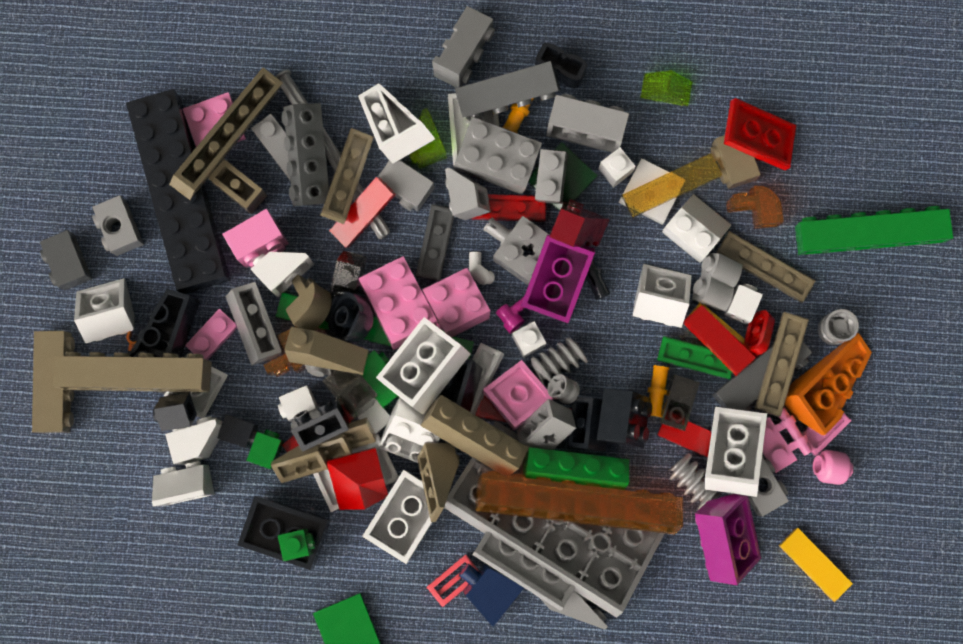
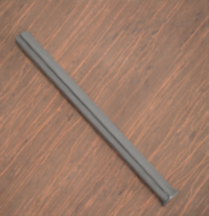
M284 70L275 76L283 82L281 88L291 104H308L292 80L290 70ZM323 127L326 158L334 171H336L341 154ZM358 183L353 197L354 202L364 191L360 183ZM378 214L369 225L378 239H382L390 234V230L380 214Z

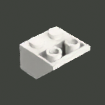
M399 397L392 410L378 448L418 463L417 456L424 443H438L440 437L420 426L427 411L421 414Z
M212 416L196 420L197 425L172 430L173 432L165 434L173 464L185 465L209 458L219 441L217 437L223 421L212 418Z

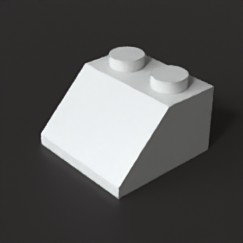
M693 194L665 226L662 233L701 263L731 227V224Z
M269 252L266 255L261 254L254 260V266L251 270L272 293L279 297L293 284L292 280L298 274L302 276L314 263L306 253Z
M643 264L632 316L643 320L664 323L668 326L682 327L689 306L692 275Z
M125 279L76 292L74 321L85 343L101 341L107 337L126 334L134 330L135 315Z
M197 461L185 464L186 469L176 471V467L161 469L160 475L153 476V506H167L215 495L209 465H201V462Z

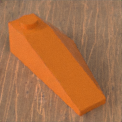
M857 333L851 340L842 343L789 386L784 405L794 418L821 435H826L841 419L844 413L842 408L846 400L850 399L853 394L851 389L856 379L861 377L872 354L860 334Z

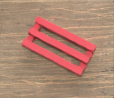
M466 554L427 586L428 590L442 607L463 591L468 583L465 581L444 599L440 595L461 579L459 574L438 591L434 589L435 586L464 562L470 564L479 572Z

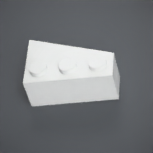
M380 84L358 95L379 149L392 164L435 140L426 126Z

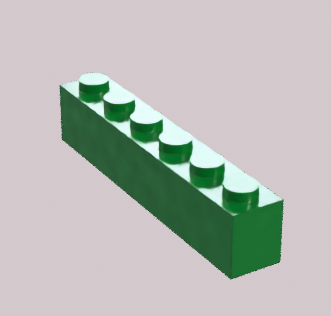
M940 206L927 207L925 211L916 212L915 208H907L895 214H891V210L878 211L876 215L866 216L865 212L851 214L849 218H842V215L838 214L827 216L826 220H817V217H806L795 226L798 255L945 243L953 239L950 209L940 210Z

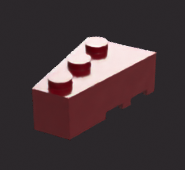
M570 199L569 202H563L549 237L572 247H584V245L590 247L592 244L599 246L610 219L583 208V203Z

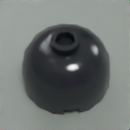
M342 292L344 294L341 297L335 296L331 301V308L325 319L329 330L326 329V333L328 336L348 343L359 342L368 335L372 328L374 320L372 307L365 298L350 292Z

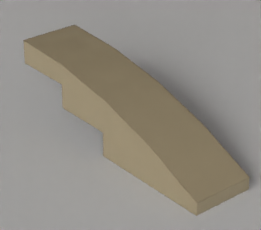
M366 417L349 423L348 431L303 452L300 446L295 447L272 461L271 467L281 483L328 470L327 460L352 454V449L376 442V434Z

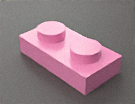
M218 309L185 346L194 354H202L203 358L208 360L237 329L236 323L221 309Z

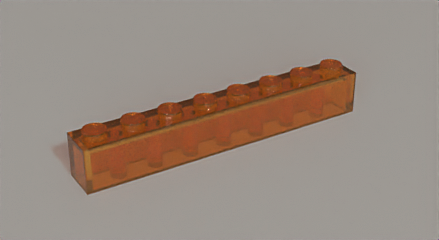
M496 471L482 473L477 481L476 511L674 535L683 527V497H675L672 493L651 494L648 490L627 491L623 487L603 488L594 483L578 485L570 480L554 482L546 477L530 479L521 474H513L511 476L500 475Z

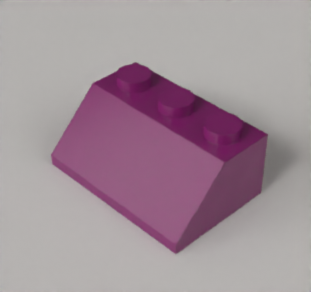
M547 235L521 306L569 323L594 257L595 249L586 245L584 247H572Z
M730 494L707 501L695 513V522L698 525L701 538L700 544L703 548L706 561L705 566L708 570L710 581L738 585L759 562L761 555L748 496Z

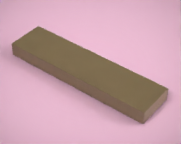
M353 128L350 129L321 211V216L342 224L345 223L374 138L373 136Z
M730 231L716 252L742 264V269L801 303L805 301L815 283V280Z
M783 312L756 402V410L781 416L809 319Z

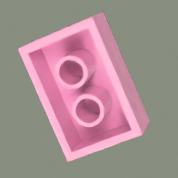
M404 256L358 278L360 286L393 350L401 347L423 317L438 327V321Z

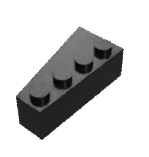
M166 289L150 315V321L144 329H141L137 336L138 340L131 351L128 350L129 357H138V353L154 354V357L163 358L164 353L178 354L179 358H181L200 300L190 295Z

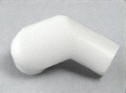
M469 252V272L472 278L482 285L492 284L495 279L494 273L481 265V252Z

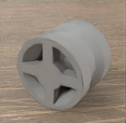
M557 374L548 383L547 390L552 398L559 399L564 404H571L577 399L580 387L576 381L568 379V377L562 374Z

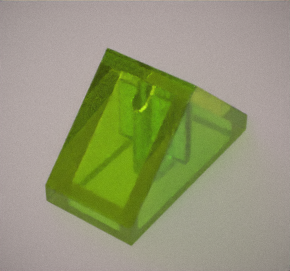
M672 70L645 73L640 98L688 107L693 82Z

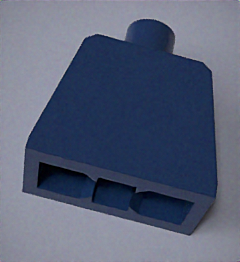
M486 563L479 572L470 564H467L459 573V576L468 583L463 591L465 596L493 627L524 589V587Z

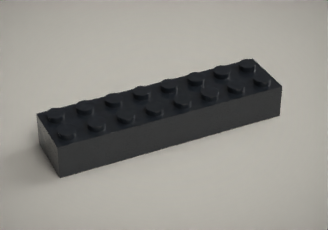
M174 89L126 102L176 290L187 294L231 281L204 183L190 200L169 185L175 172L194 151L180 96Z

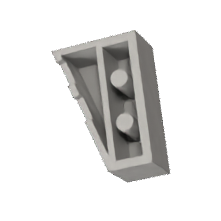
M468 6L453 27L454 32L450 39H446L442 47H444L440 58L435 56L432 61L434 77L456 88L461 87L463 83L467 84L473 73L471 68L474 62L478 63L484 53L482 47L485 41L490 42L495 32L493 18Z

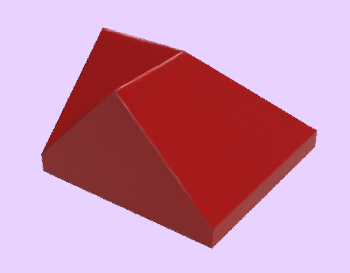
M376 447L326 461L339 510L367 509L388 496Z

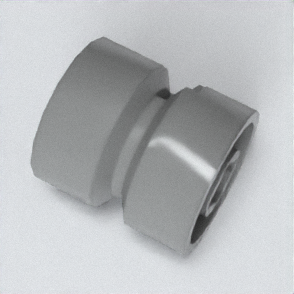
M839 309L825 315L820 320L817 331L823 342L829 345H839L856 336L859 323L857 317L852 312Z

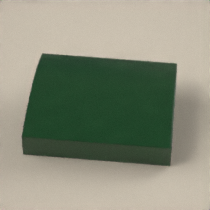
M561 142L554 151H564L568 154L563 202H569L570 199L577 200L580 194L597 178V175ZM538 168L530 176L528 183L535 189L537 185ZM563 202L562 204H550L560 212Z

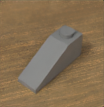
M270 114L251 129L290 180V176L287 173L288 151H286L284 146L286 133L272 114Z

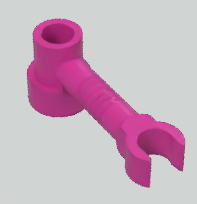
M524 297L513 306L509 307L508 304H505L496 311L497 316L504 323V328L510 334L515 332L525 322L519 315L525 308L521 306Z

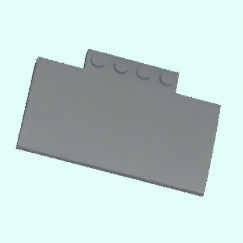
M495 421L493 424L495 428L519 441L515 432ZM472 457L450 491L444 507L485 534L472 555L560 611L564 608L574 590L616 618L621 615L667 528L612 493L523 483V461L520 468L506 478Z

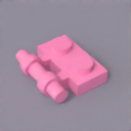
M785 407L781 416H779L781 420L779 423L774 424L770 416L766 420L762 453L773 465L775 473L797 461L792 452L793 450L799 448L804 456L813 451L808 444L809 439L805 434L802 435L795 424L796 419L793 415H789ZM785 428L793 438V441L788 444L780 433Z

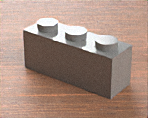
M256 282L231 289L225 297L251 366L278 356L282 351Z

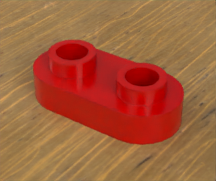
M766 310L755 313L747 327L743 345L754 356L764 354L769 348L775 319Z

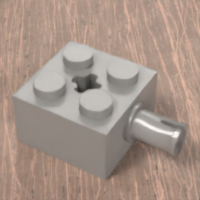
M524 216L510 230L492 217L488 221L489 224L485 225L483 231L501 242V246L493 256V261L526 285H529L544 241L549 234ZM530 248L533 250L532 255L523 256V249L528 250Z

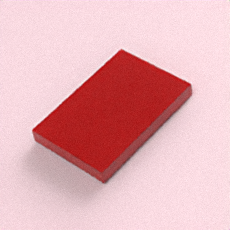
M734 98L731 100L724 144L786 171L791 167L796 125L740 99Z

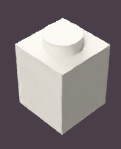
M619 147L600 162L598 169L614 188L630 176L636 166Z
M738 285L734 290L732 301L724 315L745 325L749 324L754 317L763 294L758 293V289L752 285Z
M535 321L512 333V338L523 358L546 346V341Z
M307 385L279 397L281 402L278 405L279 412L283 419L287 418L290 422H292L297 413L304 410L309 412L317 408L311 388Z

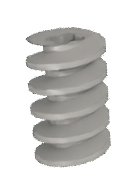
M568 337L565 339L566 346L561 342L557 343L558 351L552 347L548 349L549 357L541 352L539 354L540 361L535 357L531 358L532 368L543 385L544 379L550 382L553 378L552 374H562L561 369L570 373V364L579 368V359L588 363L585 354L576 341L574 342Z
M688 453L668 471H673L670 480L680 479L677 484L678 488L682 486L687 487L684 492L685 496L691 493L694 494L690 501L691 503L701 502L697 508L699 510L707 501L716 499L722 492L717 493V491L705 489V478H703L705 470L702 468L696 471L699 463L697 461L689 463L692 455Z

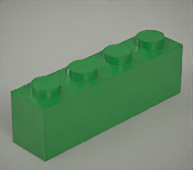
M529 447L523 459L522 482L622 494L629 484V459Z

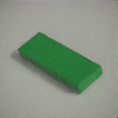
M663 336L657 358L658 361L731 380L732 372L707 347Z

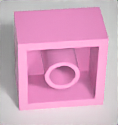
M267 209L223 233L236 259L245 268H252L254 260L261 254L283 252L285 250L284 246L289 244L276 220Z
M468 268L422 289L438 321V328L451 338L490 318V309Z

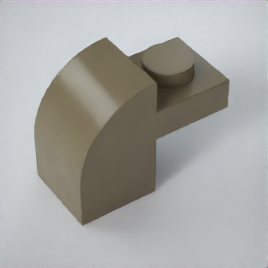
M298 274L292 280V283L299 296L285 310L294 326L315 331L323 323L330 311L331 294L311 278L305 279Z

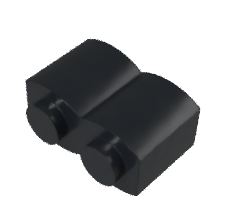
M543 43L536 56L535 65L553 61L558 81L569 88H579L586 74L588 65L586 61L577 55L565 54L560 47L554 44Z

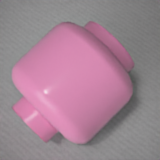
M824 450L815 457L813 472L819 481L823 483L841 485L853 474V464L846 453Z

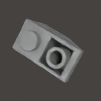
M451 168L445 169V184L450 196L449 208L453 216L468 220L491 212L487 188L461 172Z

